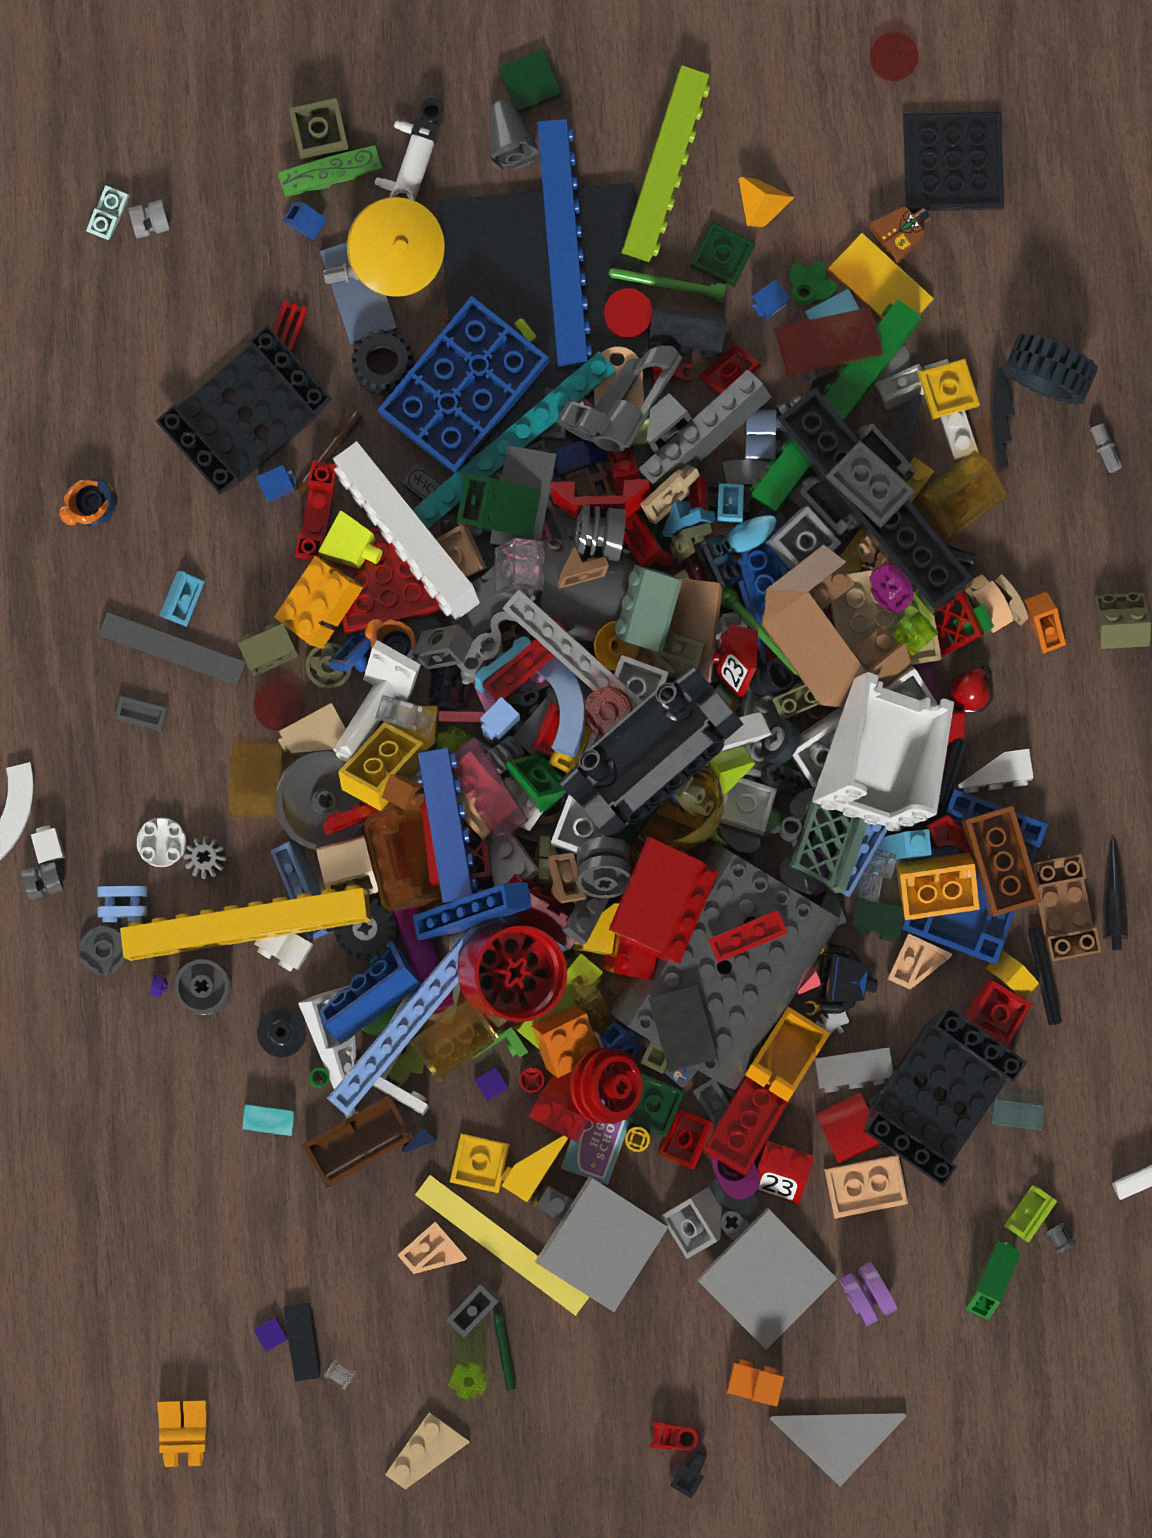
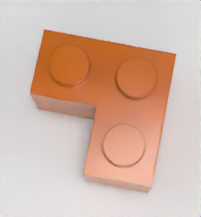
M740 1359L739 1363L734 1362L726 1392L777 1407L784 1381V1376L780 1374V1370L766 1365L764 1370L754 1368V1362Z

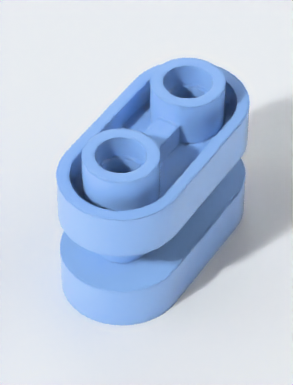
M147 886L97 887V897L105 898V906L97 907V917H102V922H117L118 917H127V922H142V917H147V906H140V897H147ZM115 898H130V906H115Z

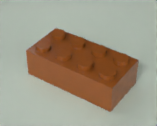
M1006 806L961 820L968 847L975 863V870L988 915L995 917L1041 903L1014 806Z

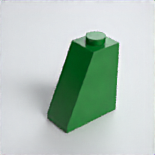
M998 1241L965 1310L989 1320L1003 1299L1020 1256V1250L1015 1249L1012 1244Z

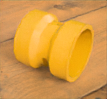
M642 1127L631 1128L625 1135L626 1146L634 1152L645 1150L650 1143L649 1133Z

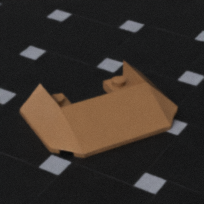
M822 545L765 590L766 602L761 625L818 703L823 706L844 708L854 678L870 672L879 676L878 681L883 682L884 688L912 664L906 644L899 645L885 625L878 627L852 649L847 646L822 610L855 584L842 567L846 561L827 546Z

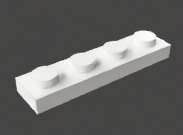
M948 359L924 366L923 369L926 370L949 362ZM965 411L940 417L954 460L978 453Z

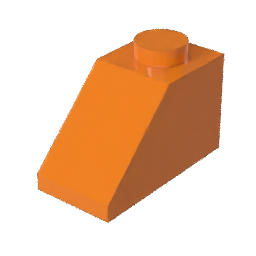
M1047 591L1024 600L1028 619L1042 653L1044 654L1065 646L1066 642L1058 610Z

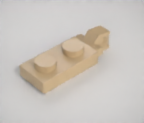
M687 464L681 470H677L641 503L651 523L657 524L671 511L674 501H682L690 493V485L700 476L697 468Z

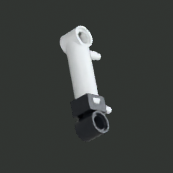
M428 98L421 103L419 109L421 119L416 118L414 125L404 121H395L394 127L411 134V139L396 182L376 178L375 185L392 191L390 197H405L413 201L416 200L433 147H435L440 133V125L444 121L445 116L443 104L436 98ZM431 108L439 112L437 116L432 118L425 114Z

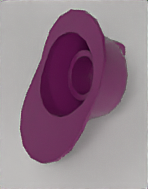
M712 1157L714 1172L721 1188L727 1195L736 1199H745L756 1192L760 1179L754 1163L747 1175L744 1176Z

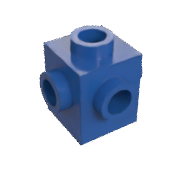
M615 1020L600 1034L601 1041L606 1049H620L632 1058L642 1049L635 1041L638 1036L629 1027L624 1030Z

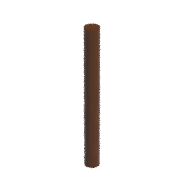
M356 411L352 413L317 459L318 462L328 463L362 418ZM310 470L295 488L302 495L309 488Z

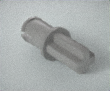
M1102 423L1092 427L1090 432L1098 447L1096 451L1101 454L1108 472L1118 471L1122 465L1114 449L1115 443L1111 442L1105 424Z

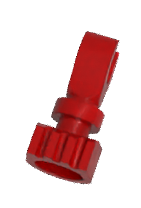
M683 364L676 368L669 381L678 379L682 382H690L694 376L685 377L682 374V370L692 369L693 366ZM651 366L652 387L662 373L663 368Z

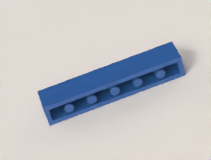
M451 748L418 753L443 903L456 901L479 892L477 877H473L471 868L475 867L474 856L472 852L468 851L467 842L471 841L470 831L468 827H464L463 817H466V807L464 802L460 803L459 792H462V783L460 777L456 778L455 768L458 767L457 755L455 752L452 753Z
M528 883L501 884L414 915L413 920L417 940L442 939L531 908Z

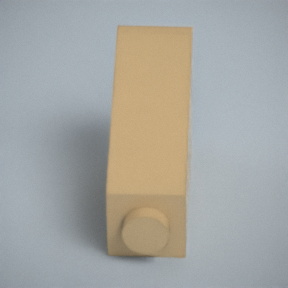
M330 703L280 730L279 732L282 737L278 741L284 752L289 750L292 756L306 755L318 751L335 752L333 749L346 729L334 706Z

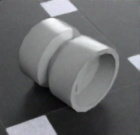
M162 199L149 202L147 207L138 205L128 208L137 239L150 236L151 231H155L157 234L170 231Z

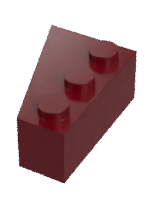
M514 874L508 883H528L531 908L510 916H514L529 926L546 932L556 942L570 950L576 941L566 934L563 928L575 907V903L573 901L560 903L551 894L552 888Z

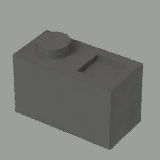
M484 1280L446 1321L465 1338L503 1297Z

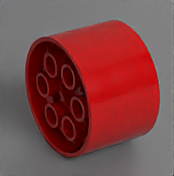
M500 922L481 928L468 939L459 956L457 975L463 995L478 1011L512 1022H528L544 1016L556 1006L565 990L567 964L560 946L546 932L531 926ZM526 936L533 939L525 949L521 950ZM495 939H497V942H498V944H497L498 949H497V950L495 949V947H494L493 944H492V942H493ZM508 939H511L514 944L510 952H506L504 949L505 942ZM490 950L492 960L490 963L485 964L482 956L485 951ZM531 953L532 963L527 966L526 955ZM503 961L504 964L501 966L500 969H498L500 963ZM479 966L485 967V972L479 973ZM510 968H514L516 972L515 977L511 976ZM545 969V977L533 976L535 975L533 970ZM487 975L490 978V985L483 989L481 987V979ZM529 978L531 986L528 990L524 991L523 981ZM507 989L509 998L507 1001L502 1002L501 993ZM493 992V1000L490 1004L486 999ZM517 994H521L528 1003L526 1007L521 1009Z

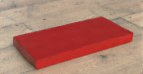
M745 1076L702 1151L746 1176L788 1102L769 1091L771 1086L767 1083L763 1087Z

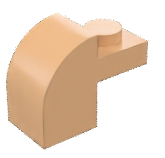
M982 574L974 578L972 585L965 590V593L976 608L982 604L984 605L994 624L990 631L994 633L1014 621L1009 605L997 585L993 581L989 582Z

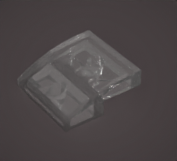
M877 848L851 894L869 901L878 902L882 879H892L897 854Z

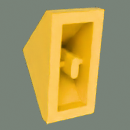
M1003 950L1000 953L997 964L989 963L985 968L1007 989L1023 999H1026L1039 984L1023 964Z

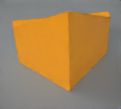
M739 178L747 226H766L795 198L759 179Z

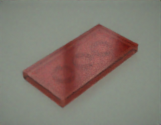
M870 307L775 328L787 376L879 357L883 354Z

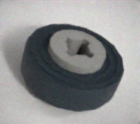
M780 720L769 728L772 735L765 737L762 741V756L773 764L780 765L787 762L793 756L800 743L799 728L787 720Z

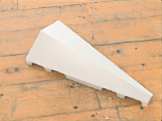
M350 985L314 995L298 1003L324 1067L330 1075V1081L334 1089L354 1066L356 1058L355 1035L340 1044L324 1027L318 1012L340 990L346 991ZM355 1107L348 1115H345L346 1119L358 1113L355 1111Z

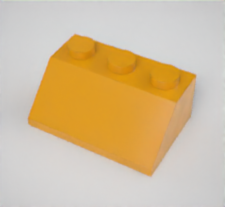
M970 852L896 863L898 886L905 920L979 910L975 863Z

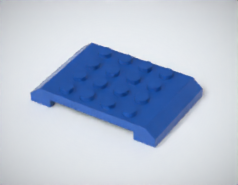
M954 789L945 815L948 814L957 825L962 826L961 820L1003 807ZM1015 812L1032 867L1048 824ZM932 845V855L929 858L962 854V852L952 846L935 848ZM976 874L979 910L905 920L902 930L996 965L1015 911L995 917L989 916Z

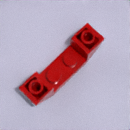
M312 461L308 481L309 492L302 530L298 535L295 558L310 561L315 556L321 558L318 551L326 538L335 490V464Z
M649 479L624 480L623 496L578 497L575 482H550L553 502L575 520H577L583 504L590 505L589 516H593L596 505L600 507L601 518H605L609 507L625 509L627 518L642 507L641 503L651 494Z

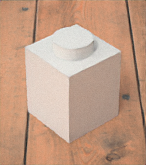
M50 825L36 829L37 833L31 834L39 864L66 859L59 832L56 828L51 829Z

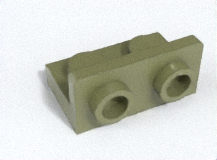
M710 523L683 529L667 543V552L674 556V566L680 565L695 553L694 547L706 541L705 538L713 532Z

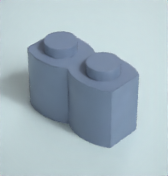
M758 409L746 420L745 460L771 461L773 458L775 459V455H780V441L776 440V431H780L776 425L777 418L779 417L776 416V410Z

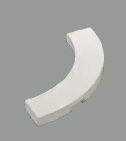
M31 762L6 768L8 795L3 814L0 818V860L6 856L18 841L30 816L34 795V775Z

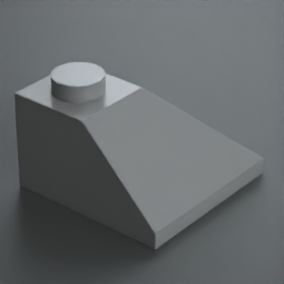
M709 1187L661 1215L662 1220L686 1259L720 1240L722 1207Z

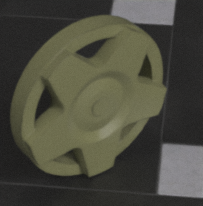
M326 643L320 657H313V655L321 648L315 647L309 653L306 660V672L316 686L323 689H335L342 686L349 679L352 668L344 675L343 671L332 669L328 663L335 654L334 648L340 649L342 646L336 643ZM310 668L317 671L315 678L312 676ZM331 679L336 684L326 685L325 683Z

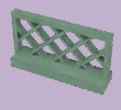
M811 801L790 868L825 887L824 891L831 895L845 892L868 823L864 821L865 819L859 817L847 818L841 811H838V817L832 819L830 811L822 808L826 822L818 824L816 812L817 809L822 807ZM841 819L844 827L841 835H838L834 822ZM828 825L832 838L825 841L820 827ZM814 830L819 844L811 847L808 836L810 831ZM830 842H834L837 850L832 858L826 846ZM818 847L821 848L825 859L820 863H817L813 853V849ZM804 853H807L811 864L808 868L799 864ZM824 864L827 865L829 871L827 879L822 877L819 866Z

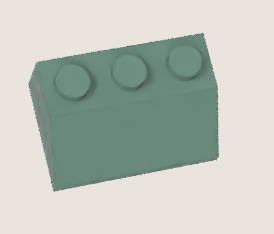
M634 565L633 571L629 575L627 593L622 600L621 615L615 625L616 633L614 637L662 653L682 580L660 570Z

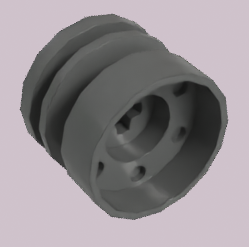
M583 504L581 512L577 517L574 542L579 556L583 557L585 546H588V557L592 558L596 547L601 548V557H606L607 560L619 561L625 531L626 510L609 507L605 518H601L599 506L595 505L593 516H589L590 505Z

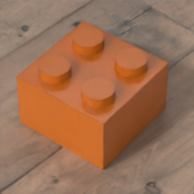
M576 1005L531 1026L545 1067L557 1078L573 1071L577 1062L585 1053L598 1048L587 1013Z

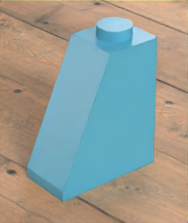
M929 829L902 832L883 837L876 850L877 864L928 859L932 855Z

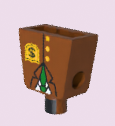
M904 206L871 222L869 230L891 260L898 265L925 238L926 233L922 226L929 222L931 217L924 208L912 215L909 209Z

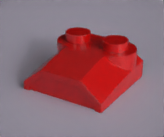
M989 979L978 990L966 1012V1019L1009 1048L1013 1036L1033 1004Z

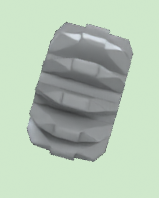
M206 836L203 837L202 845L197 838L194 839L196 848L194 849L187 845L186 849L192 852V854H185L183 856L185 860H192L185 865L186 869L195 867L192 871V875L195 877L201 870L202 879L207 878V871L210 872L212 877H215L216 872L213 869L216 867L222 871L224 868L218 864V861H226L225 856H218V854L225 850L224 847L221 846L215 849L218 843L216 839L212 840L210 845H208L209 839ZM210 852L208 856L211 860L209 862L204 861L201 864L199 862L201 861L199 858L200 854Z

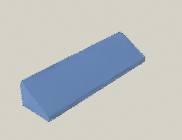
M880 824L867 825L845 892H841L842 894L850 897L886 834V826Z
M292 840L270 850L291 900L297 899V895L311 893L312 896L321 895L309 862L299 843ZM335 927L305 932V935L310 942L333 932Z

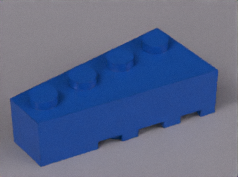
M392 940L385 946L387 950L380 957L376 955L369 962L371 966L362 975L357 973L351 979L350 987L346 991L340 990L318 1012L324 1027L340 1044L352 1038L358 1031L372 1023L377 1017L394 1007L397 1002L421 986L408 957Z

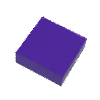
M496 1067L475 1079L476 1084L487 1101L508 1089L507 1084Z
M276 1317L254 1329L265 1352L288 1340Z

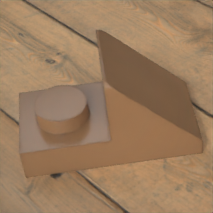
M574 547L560 574L557 583L558 588L561 589L604 577L609 566L606 557L598 559L597 557H592L582 563L577 549Z
M567 853L549 856L547 862L554 882L551 894L560 903L584 900L586 895L577 885V864L574 854Z

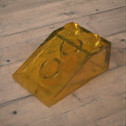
M232 744L228 816L230 818L278 819L275 807V794L278 782L282 776V746L280 744Z

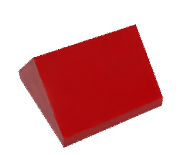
M735 344L703 371L699 377L714 395L718 397L747 370L755 376L759 375L762 366Z
M678 1109L658 1155L694 1170L714 1123Z

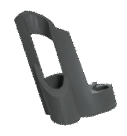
M659 346L648 350L642 358L629 359L594 408L587 406L584 402L579 404L568 400L557 418V423L582 439L594 442L595 445L603 450L616 453L624 451L626 447L631 446L650 414V409L656 404L682 357L673 346ZM651 366L663 368L662 373L640 409L625 401L642 369Z

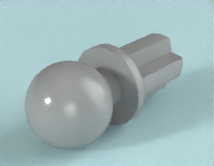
M345 263L341 267L325 269L323 271L326 284L341 281L349 283V277L359 280L351 266L346 268Z

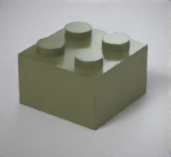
M337 98L289 108L301 162L349 152Z
M278 622L272 623L264 627V632L257 635L255 632L249 633L241 638L242 642L238 643L253 676L299 657L283 623L280 625Z

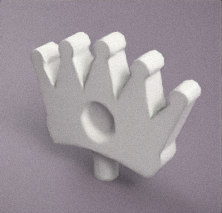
M845 1011L841 1014H828V1018L821 1014L820 1017L824 1024L819 1021L816 1022L818 1026L830 1032L831 1035L836 1029L839 1034L843 1033L844 1031L841 1026L848 1024L849 1019Z

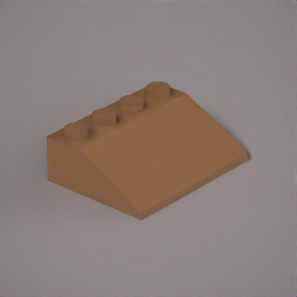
M681 579L682 584L668 631L706 642L699 672L708 683H711L722 587L716 582ZM639 646L637 661L669 672L668 678H677L661 661L651 654L650 649Z

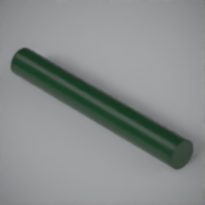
M503 1314L494 1315L493 1320L506 1391L514 1390L516 1385Z

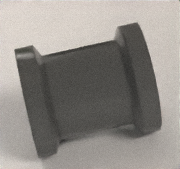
M1064 1221L1055 1224L1044 1232L1046 1236L1050 1237L1057 1248L1055 1250L1057 1254L1076 1244L1075 1240L1070 1238L1064 1228Z

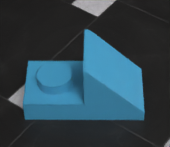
M676 500L664 526L663 536L674 538L683 529L716 521L714 511L703 510L701 507L692 509L689 501Z

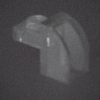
M382 695L375 719L430 736L437 712Z

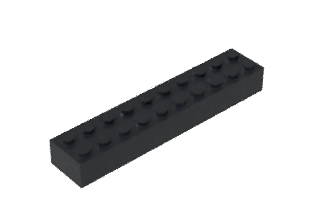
M817 388L777 418L776 425L888 562L905 572L911 581L913 592L932 615H935L972 585L973 577L909 500L880 528L826 478V475L860 440Z

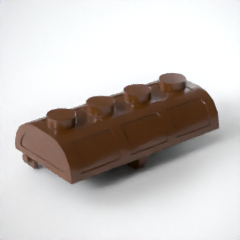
M387 1095L309 1140L302 1146L325 1187L329 1188L409 1142L414 1137L391 1096Z

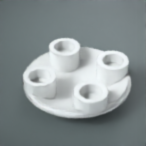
M163 817L155 818L146 822L140 829L137 836V849L142 859L150 865L167 867L176 863L183 856L186 849V835L182 827L174 820Z

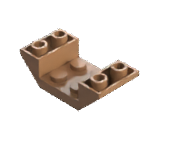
M1082 854L1032 863L1034 878L1042 901L1037 906L1044 940L1051 961L1101 953L1097 928L1093 926L1084 881L1086 873Z

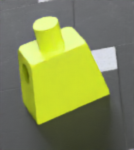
M342 511L339 512L318 551L322 558L358 569L361 568L365 559L377 564L383 553L382 550L372 546L376 539L373 533Z

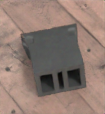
M500 560L480 578L471 582L480 603L458 620H455L451 614L449 615L453 625L459 624L472 639L491 629V619L498 612H506L503 607L514 595L509 589V575Z

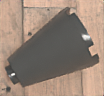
M506 99L497 100L490 107L491 164L493 168L503 170L502 166H509L510 170L525 167L535 160V154H539L538 147L514 104Z

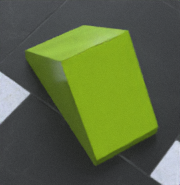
M741 745L720 752L709 762V780L719 797L723 798L755 765L746 747Z

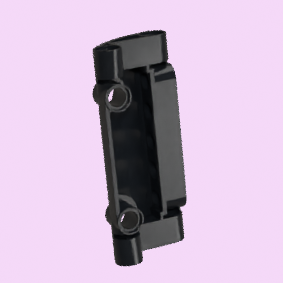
M693 665L679 675L674 683H663L657 690L588 750L583 752L579 759V766H575L558 781L566 792L578 802L605 837L614 838L629 824H636L642 821L717 756L724 747V741L744 725Z

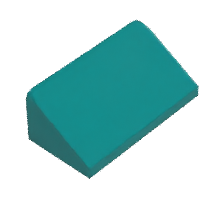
M245 1104L242 1129L292 1136L296 1111Z

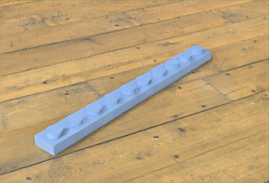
M503 918L468 929L327 1097L331 1103L345 1115L352 1111L457 985L458 960L468 939L487 925L506 922Z

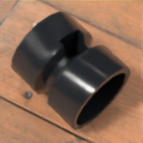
M780 658L773 659L765 664L756 666V671L750 681L749 688L756 696L767 697L788 689L794 681V673Z

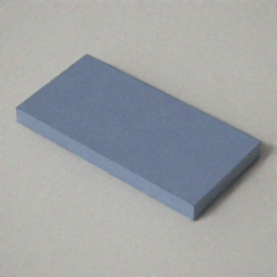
M347 243L320 251L326 269L341 267L343 263H345L346 268L350 267ZM352 277L348 278L349 283H346V281L331 283L350 344L360 342V338L363 335L367 337L370 331L377 333L378 329H384V332L397 330L386 295L372 291L360 280H355Z

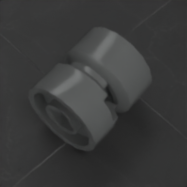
M55 860L41 864L39 869L33 866L21 870L23 884L30 901L44 897L45 892L51 895L64 891L61 873ZM42 878L43 883H39L38 879Z

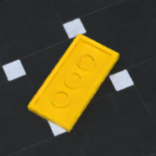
M863 233L828 268L835 277L881 319L884 318L882 313L888 304L894 305L897 299L918 314H921L934 300L931 295Z

